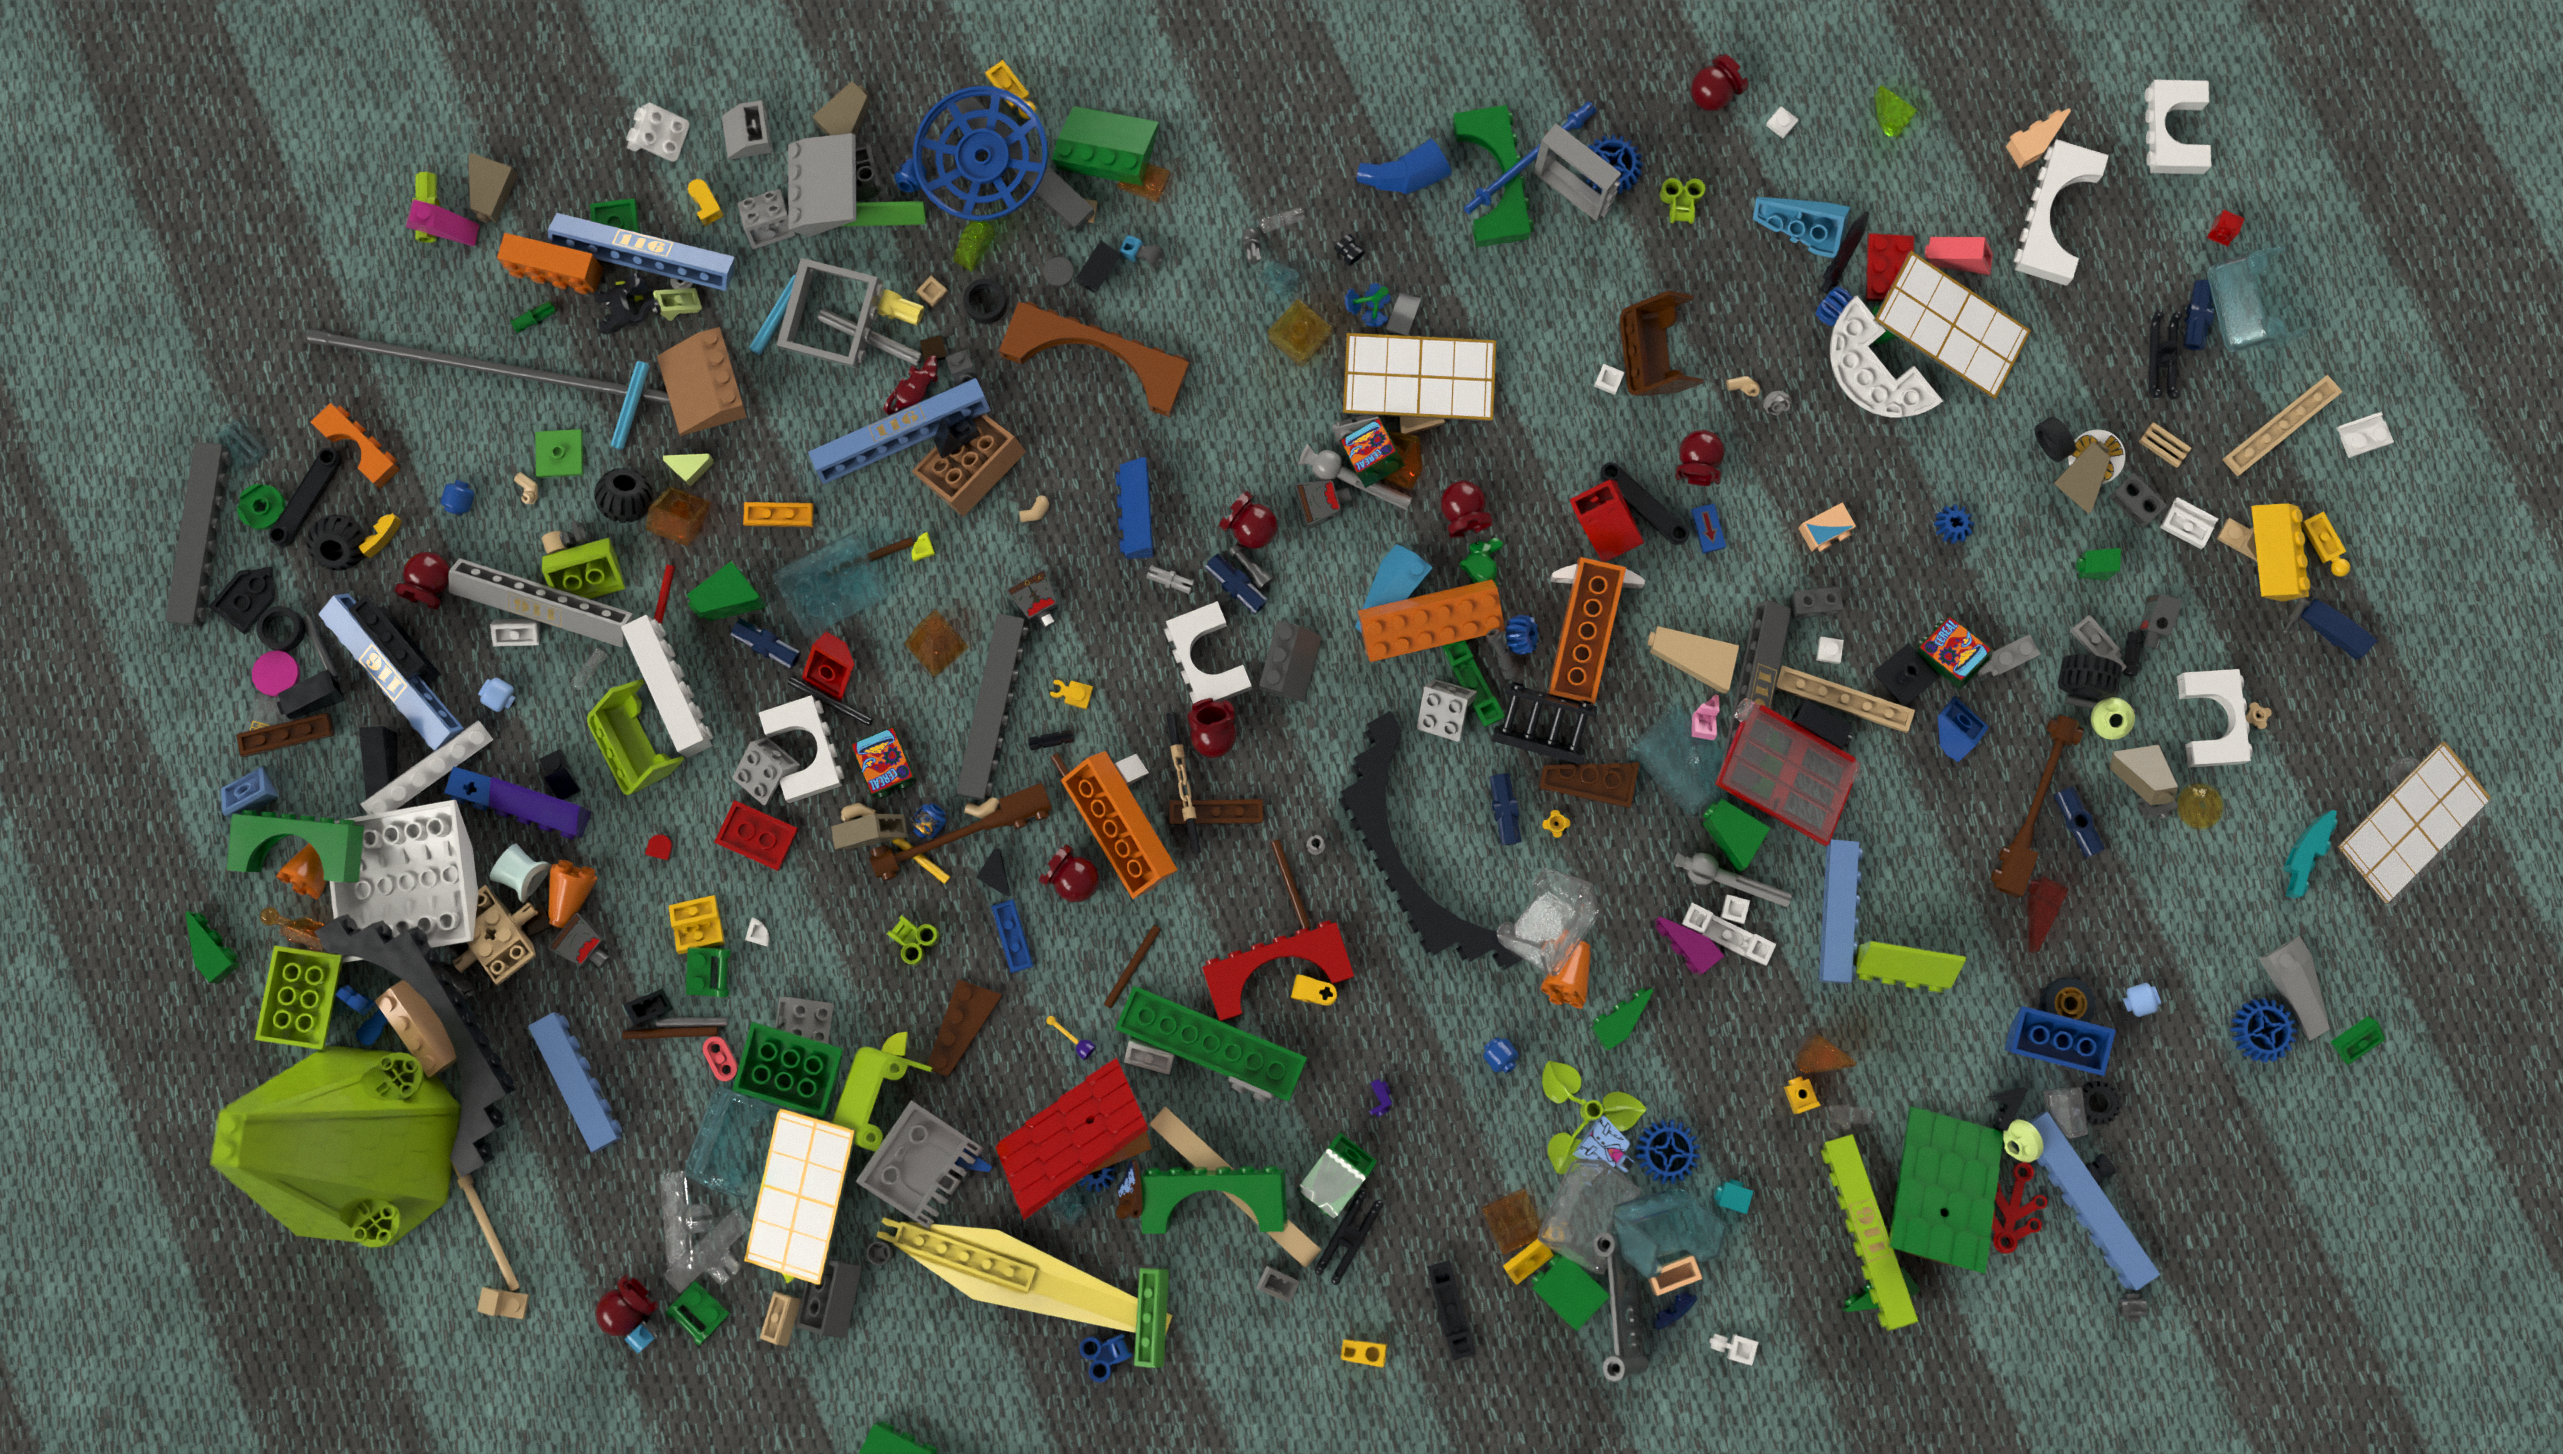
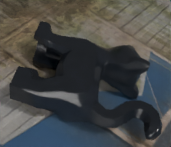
M632 273L624 284L615 285L607 292H594L595 302L606 303L607 306L611 307L612 315H604L608 322L604 320L598 322L600 333L608 335L619 331L624 326H634L636 323H640L647 318L651 308L655 315L660 314L661 306L654 299L647 300L638 313L634 297L651 294L655 291L653 288H648L646 281L641 278L639 273Z

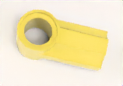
M886 289L883 291V296L877 305L878 314L882 316L888 315L890 319L897 318L916 326L920 323L925 309L924 306L903 299L896 292Z

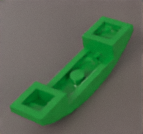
M1465 640L1442 646L1460 686L1477 691L1476 699L1470 705L1484 728L1505 718L1495 696L1493 697L1480 673Z

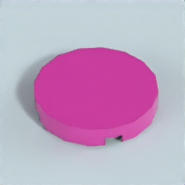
M278 650L269 651L261 655L254 663L252 669V681L256 688L263 694L272 697H278V693L298 684L300 679V667L295 659L288 653Z

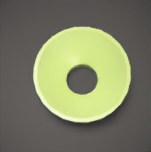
M2111 697L2101 700L2096 704L2091 713L2093 729L2098 735L2106 739H2120L2126 736L2134 726V711L2126 701L2120 698ZM2113 714H2120L2122 716V723L2118 727L2110 725L2109 720Z
M2014 1120L2010 1124L2008 1131L2003 1132L2004 1148L2009 1155H2012L2017 1160L2032 1162L2042 1155L2044 1149L2042 1137L2037 1129L2027 1121ZM2011 1141L2018 1144L2019 1152L2014 1148Z

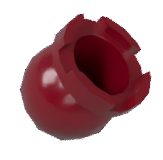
M1719 54L1713 59V66H1708L1698 71L1693 78L1690 88L1691 97L1698 107L1706 111H1718L1732 101L1734 94L1741 95L1749 88L1747 77L1742 79L1737 71L1741 67L1729 55L1725 54L1722 57Z
M1705 429L1696 430L1688 434L1682 440L1679 448V459L1682 465L1676 467L1675 478L1679 481L1682 477L1688 479L1687 484L1710 486L1711 482L1719 485L1722 473L1717 468L1721 465L1725 455L1721 439L1713 432Z
M1461 480L1451 483L1444 490L1441 497V510L1446 519L1452 522L1447 527L1450 538L1464 537L1463 532L1474 529L1475 533H1479L1492 526L1491 514L1484 513L1486 507L1485 496L1480 487L1472 482Z
M1246 491L1232 504L1230 509L1233 512L1227 519L1223 517L1218 527L1225 532L1233 529L1234 536L1239 543L1250 549L1263 548L1271 543L1277 534L1276 516L1270 508L1262 504H1253L1254 496Z
M428 551L410 557L404 565L402 574L405 583H397L393 592L417 604L419 600L428 604L427 608L438 610L442 601L436 595L443 592L449 584L450 569L447 562L438 554Z
M1213 698L1203 699L1194 703L1192 710L1187 716L1189 725L1192 728L1190 738L1195 750L1209 758L1224 756L1233 748L1236 741L1237 732L1233 724L1235 713L1232 704L1227 700H1223V703L1213 702Z
M1065 844L1064 849L1061 847L1047 865L1051 868L1046 875L1041 874L1039 882L1045 887L1054 884L1056 893L1064 900L1072 903L1084 902L1096 893L1099 887V875L1096 867L1090 860L1083 857H1073L1074 849Z
M628 1274L623 1275L617 1281L619 1289L610 1290L596 1304V1323L603 1332L611 1336H626L630 1334L642 1322L643 1313L650 1316L658 1308L657 1301L652 1303L646 1296L649 1291L636 1278L633 1277L631 1280H628Z

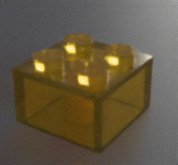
M1299 299L1268 330V340L1300 368L1332 336V327Z

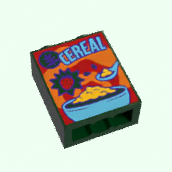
M1380 417L1340 440L1357 476L1365 488L1406 466Z
M1949 615L1945 620L1941 619L1935 625L1934 632L1929 637L1926 635L1918 643V654L1928 665L1961 690L1992 659L1993 649Z
M894 726L850 744L873 798H886L892 794V790L897 788L905 790L912 787V782L917 780Z

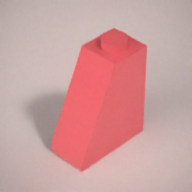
M1930 237L1929 245L1925 247V258L1935 267L1985 275L1991 274L1993 253L1985 237Z

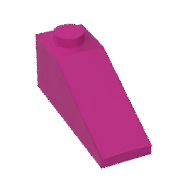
M413 199L410 205L406 222L407 228L470 246H475L480 225L439 206Z

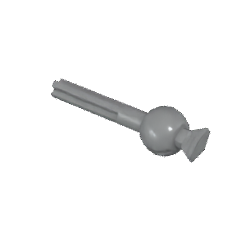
M1307 444L1300 456L1298 465L1313 466V474L1321 481H1333L1335 478H1338L1407 510L1411 502V497L1379 482L1365 488L1356 472L1343 466L1341 457L1334 451L1324 450L1318 455Z
M1677 852L1673 864L1676 867L1687 869L1689 878L1696 884L1707 885L1714 880L1785 907L1790 904L1792 894L1719 867L1715 857L1709 853H1697L1690 858L1684 857Z

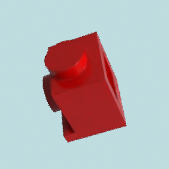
M2223 210L2215 218L2207 238L2228 247L2230 242L2239 234L2245 218Z

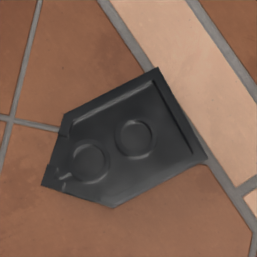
M273 567L238 571L209 607L245 635L275 599Z

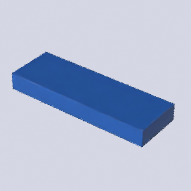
M1014 899L991 906L1011 974L1034 967Z

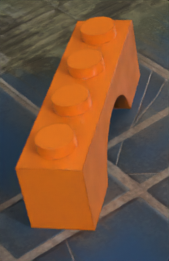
M330 403L311 423L333 443L343 439L357 441L361 449V461L358 469L381 489L400 470L395 465L397 460L388 451L384 454L379 449L382 445L374 437L371 436L368 439L363 434L366 429L357 421L352 423L348 419L350 414L341 405L336 408Z

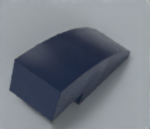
M2314 599L2300 616L2331 644L2340 646L2355 660L2362 658L2378 641L2354 621L2317 599Z

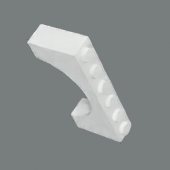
M2056 140L2051 147H2047L2043 159L2047 160L2046 165L2041 167L2037 178L2041 182L2039 187L2035 188L2031 199L2035 201L2034 206L2029 208L2025 219L2029 223L2027 228L2023 229L2019 241L2023 242L2022 247L2017 249L2013 261L2017 262L2015 270L2066 286L2073 280L2079 258L2067 253L2057 243L2050 225L2051 205L2056 194L2070 184L2077 182L2097 183L2103 176L2109 155L2060 140Z

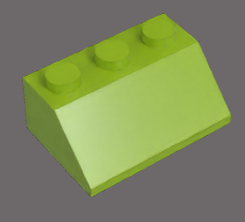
M610 538L542 556V572L549 587L587 599L625 589L617 554Z

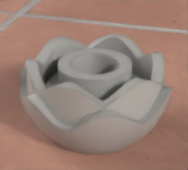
M1774 391L1766 396L1763 408L1767 414L1779 415L1782 411L1790 409L1792 400L1787 393Z

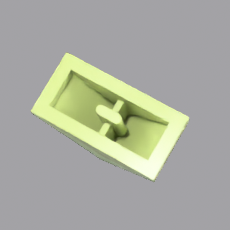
M710 454L663 456V461L690 486L713 465V458Z

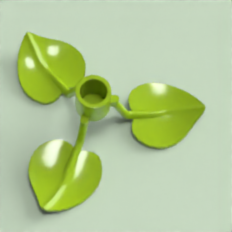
M1551 1060L1544 1067L1542 1085L1546 1096L1558 1104L1566 1101L1568 1097L1570 1100L1580 1103L1582 1105L1580 1115L1584 1119L1572 1137L1568 1133L1561 1132L1554 1135L1548 1143V1156L1558 1174L1572 1172L1583 1163V1160L1574 1156L1573 1152L1582 1141L1576 1139L1577 1135L1589 1121H1594L1600 1118L1602 1114H1605V1117L1618 1131H1626L1634 1126L1646 1111V1107L1639 1100L1623 1092L1616 1091L1607 1094L1603 1098L1602 1104L1596 1100L1586 1102L1585 1099L1574 1097L1572 1094L1577 1093L1581 1087V1077L1577 1070L1570 1065Z

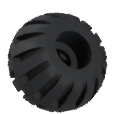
M616 468L608 471L599 479L595 487L594 499L598 509L606 518L614 522L626 523L628 521L631 523L639 520L649 511L653 501V491L649 481L638 471L628 470V468Z
M333 514L320 518L308 531L307 548L310 556L314 561H319L318 565L321 567L327 566L329 570L343 571L352 568L364 557V554L358 547L365 542L366 535L359 524L356 525V521L350 518L348 520L347 516Z

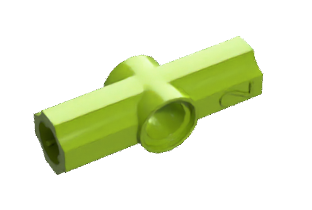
M419 172L415 178V198L413 199L440 207L437 197L436 174ZM415 230V239L418 242L432 243L437 241V236Z

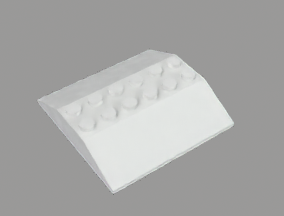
M456 800L347 819L354 820V825L364 826L359 882L330 881L334 919L349 914L357 923L359 932L372 923L383 920L391 928L394 938L406 930L418 926L426 934L427 942L431 948L473 941L478 887L473 847ZM338 954L343 956L342 963L364 960L355 956Z

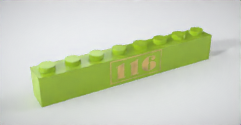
M1853 1134L1825 1142L1821 1154L1825 1164L1829 1163L1832 1172L1829 1173V1177L1833 1187L1837 1186L1840 1195L1837 1196V1200L1841 1210L1845 1209L1848 1218L1845 1219L1848 1232H1853L1856 1240V1242H1853L1854 1250L1857 1256L1862 1257L1864 1263L1861 1266L1865 1280H1870L1872 1289H1869L1873 1303H1878L1880 1313H1877L1881 1326H1886L1888 1332L1917 1323L1918 1319L1893 1248L1888 1247L1889 1236Z

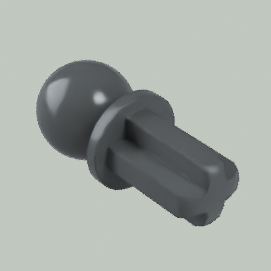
M1249 227L1242 233L1243 249L1246 251L1247 261L1252 265H1256L1261 260L1259 251L1261 248L1260 234L1257 229Z

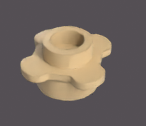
M2253 702L2249 705L2250 710L2245 715L2246 721L2253 726H2257L2258 729H2264L2267 726V718L2271 716L2272 712L2269 708L2260 707L2258 703Z

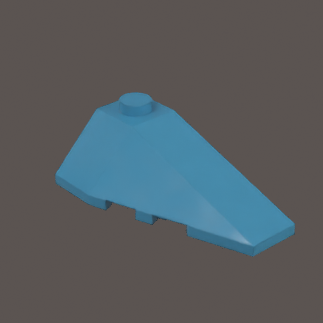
M1757 197L1753 220L1774 232L1782 231L1791 236L1790 241L1804 243L1810 247L1808 251L1816 255L1834 258L1843 242L1851 207L1827 202Z
M1396 544L1381 561L1362 610L1410 599L1430 576L1433 567L1416 553ZM1358 618L1355 628L1361 632L1360 622Z

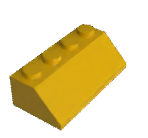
M2292 504L2251 506L2261 597L2278 601L2309 597L2310 581L2306 574L2308 561L2304 554L2305 536L2301 530L2303 516L2299 506Z

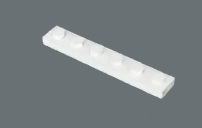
M476 721L360 805L368 815L398 809L451 771L453 766H458L486 746L493 738L481 722Z

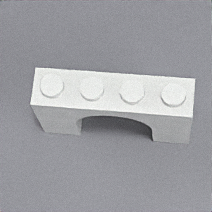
M2154 80L2145 91V101L2148 102L2149 108L2146 111L2145 120L2146 123H2149L2146 143L2150 144V152L2147 154V165H2150V173L2205 174L2211 167V145H2188L2175 141L2166 130L2165 117L2168 112L2173 110H2203L2209 103L2208 81Z
M1218 601L1166 621L1168 628L1164 629L1168 642H1174L1176 649L1172 650L1176 662H1181L1184 670L1181 671V675L1185 684L1190 683L1193 691L1189 695L1193 704L1208 698H1213V702H1222L1252 690L1243 665L1220 674L1210 675L1198 670L1191 661V649L1200 637L1227 627Z
M2240 670L2186 672L2177 676L2179 699L2210 698L2219 702L2228 715V728L2222 738L2218 740L2192 741L2185 745L2188 768L2235 765L2251 761L2252 746L2248 742L2250 727L2245 718L2247 703L2242 694L2244 679L2240 675Z
M812 695L759 712L764 733L767 737L771 738L792 730H805L812 733L817 742L818 749L814 762L805 770L784 776L780 781L785 800L788 803L843 786L841 779H844V774L841 766H836L834 759L838 757L834 744L829 743L827 737L831 735L827 722L823 723L820 715L824 713L820 700L816 701Z

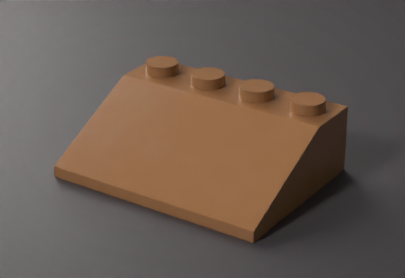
M720 327L696 333L657 356L680 436L747 418Z
M985 414L973 418L981 433L979 437L944 458L940 456L935 446L912 470L923 483L962 517L1026 453L1025 449L1012 434Z

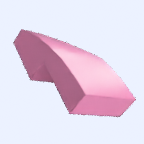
M1714 695L1708 702L1700 705L1692 715V737L1713 741L1717 737L1716 716L1720 712L1719 695Z

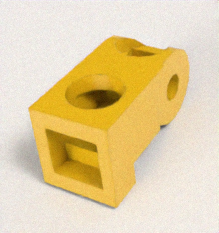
M701 179L692 180L688 185V192L702 209L697 212V215L703 225L707 226L722 218L724 214L707 184Z
M1343 1339L1340 1359L1384 1367L1388 1344Z

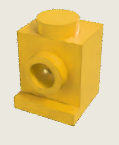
M1802 1076L1789 1080V1085L1784 1087L1794 1114L1820 1106L1809 1079L1803 1080ZM1801 1089L1806 1092V1097L1803 1099L1798 1095Z

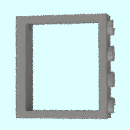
M1556 123L1541 140L1533 173L1596 222L1601 216L1605 217L1612 209L1611 205L1615 201L1614 197L1618 192L1617 189L1621 184L1619 182L1621 173ZM1556 154L1603 189L1601 195L1555 160Z
M801 258L777 346L791 352L860 369L863 358H866V344L872 337L871 326L873 320L878 315L877 304L879 298L883 296L884 282L875 276ZM815 270L868 283L848 357L795 343Z

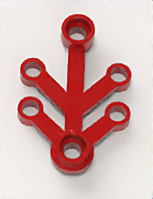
M2026 1162L2017 1163L2013 1167L2012 1173L2015 1177V1182L2009 1204L2001 1192L2000 1184L1997 1183L1995 1202L2005 1217V1222L2002 1227L1995 1216L1994 1208L1992 1230L1995 1235L1993 1237V1245L1998 1252L2003 1254L2012 1253L2016 1249L2019 1239L2032 1232H2038L2042 1228V1223L2039 1219L2029 1218L2025 1226L2013 1231L2016 1221L2037 1209H2044L2047 1206L2045 1196L2035 1195L2030 1202L2019 1208L2025 1182L2031 1180L2034 1176L2033 1167ZM2021 1167L2026 1170V1174L2023 1177L2018 1174V1170ZM2038 1197L2043 1199V1205L2040 1207L2036 1205ZM2032 1221L2037 1222L2038 1226L2035 1230L2030 1227ZM2003 1237H2006L2009 1240L2007 1246H2003L2001 1244V1239Z

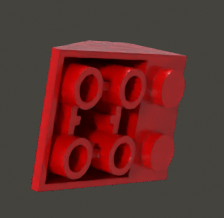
M1609 479L1569 499L1581 526L1602 562L1612 560L1644 544L1616 481Z

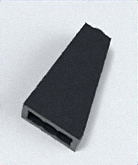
M384 726L359 727L366 800L398 778L397 733Z

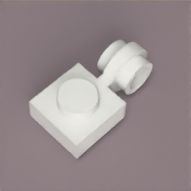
M1714 1334L1713 1338H1710V1348L1725 1352V1348H1728V1359L1752 1366L1758 1345L1757 1341L1734 1334L1731 1344L1727 1343V1337Z

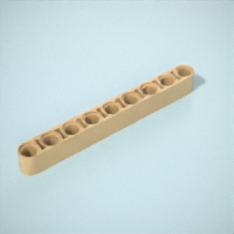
M1164 1107L1150 1122L1149 1125L1195 1167H1206L1207 1170H1216L1217 1167L1227 1166L1230 1167V1170H1234L1167 1107ZM1222 1191L1258 1224L1255 1214L1244 1201ZM1289 1219L1288 1227L1284 1232H1267L1305 1268L1322 1251Z

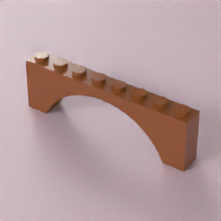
M1018 302L999 349L1002 358L1023 364L1035 354L1058 345L1085 344L1102 348L1119 357L1135 372L1145 389L1149 410L1171 417L1189 371V362L1186 361V358L1180 355H1167L1164 350L1157 347L1152 349L1145 347L1138 340H1125L1123 336L1115 332H1110V334L1103 332L1100 327L1089 324V326L1083 325L1078 319L1061 317L1059 313L1051 309L1041 310L1034 303Z

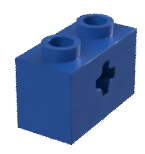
M453 766L444 793L451 796L450 800H456L460 804H464L465 800L473 802L472 807L486 811L487 807H489L491 778ZM470 788H477L476 793L469 792Z

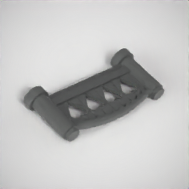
M1601 1232L1593 1240L1595 1252L1599 1256L1607 1257L1609 1268L1615 1356L1609 1357L1604 1361L1603 1373L1610 1381H1620L1629 1375L1643 1373L1649 1366L1647 1358L1642 1355V1297L1634 1249L1637 1248L1639 1240L1633 1233L1613 1234L1612 1232ZM1623 1260H1625L1626 1275L1621 1268ZM1626 1283L1628 1300L1623 1293V1288L1625 1287ZM1628 1308L1630 1324L1626 1321L1625 1313ZM1630 1333L1632 1349L1628 1346L1627 1338Z

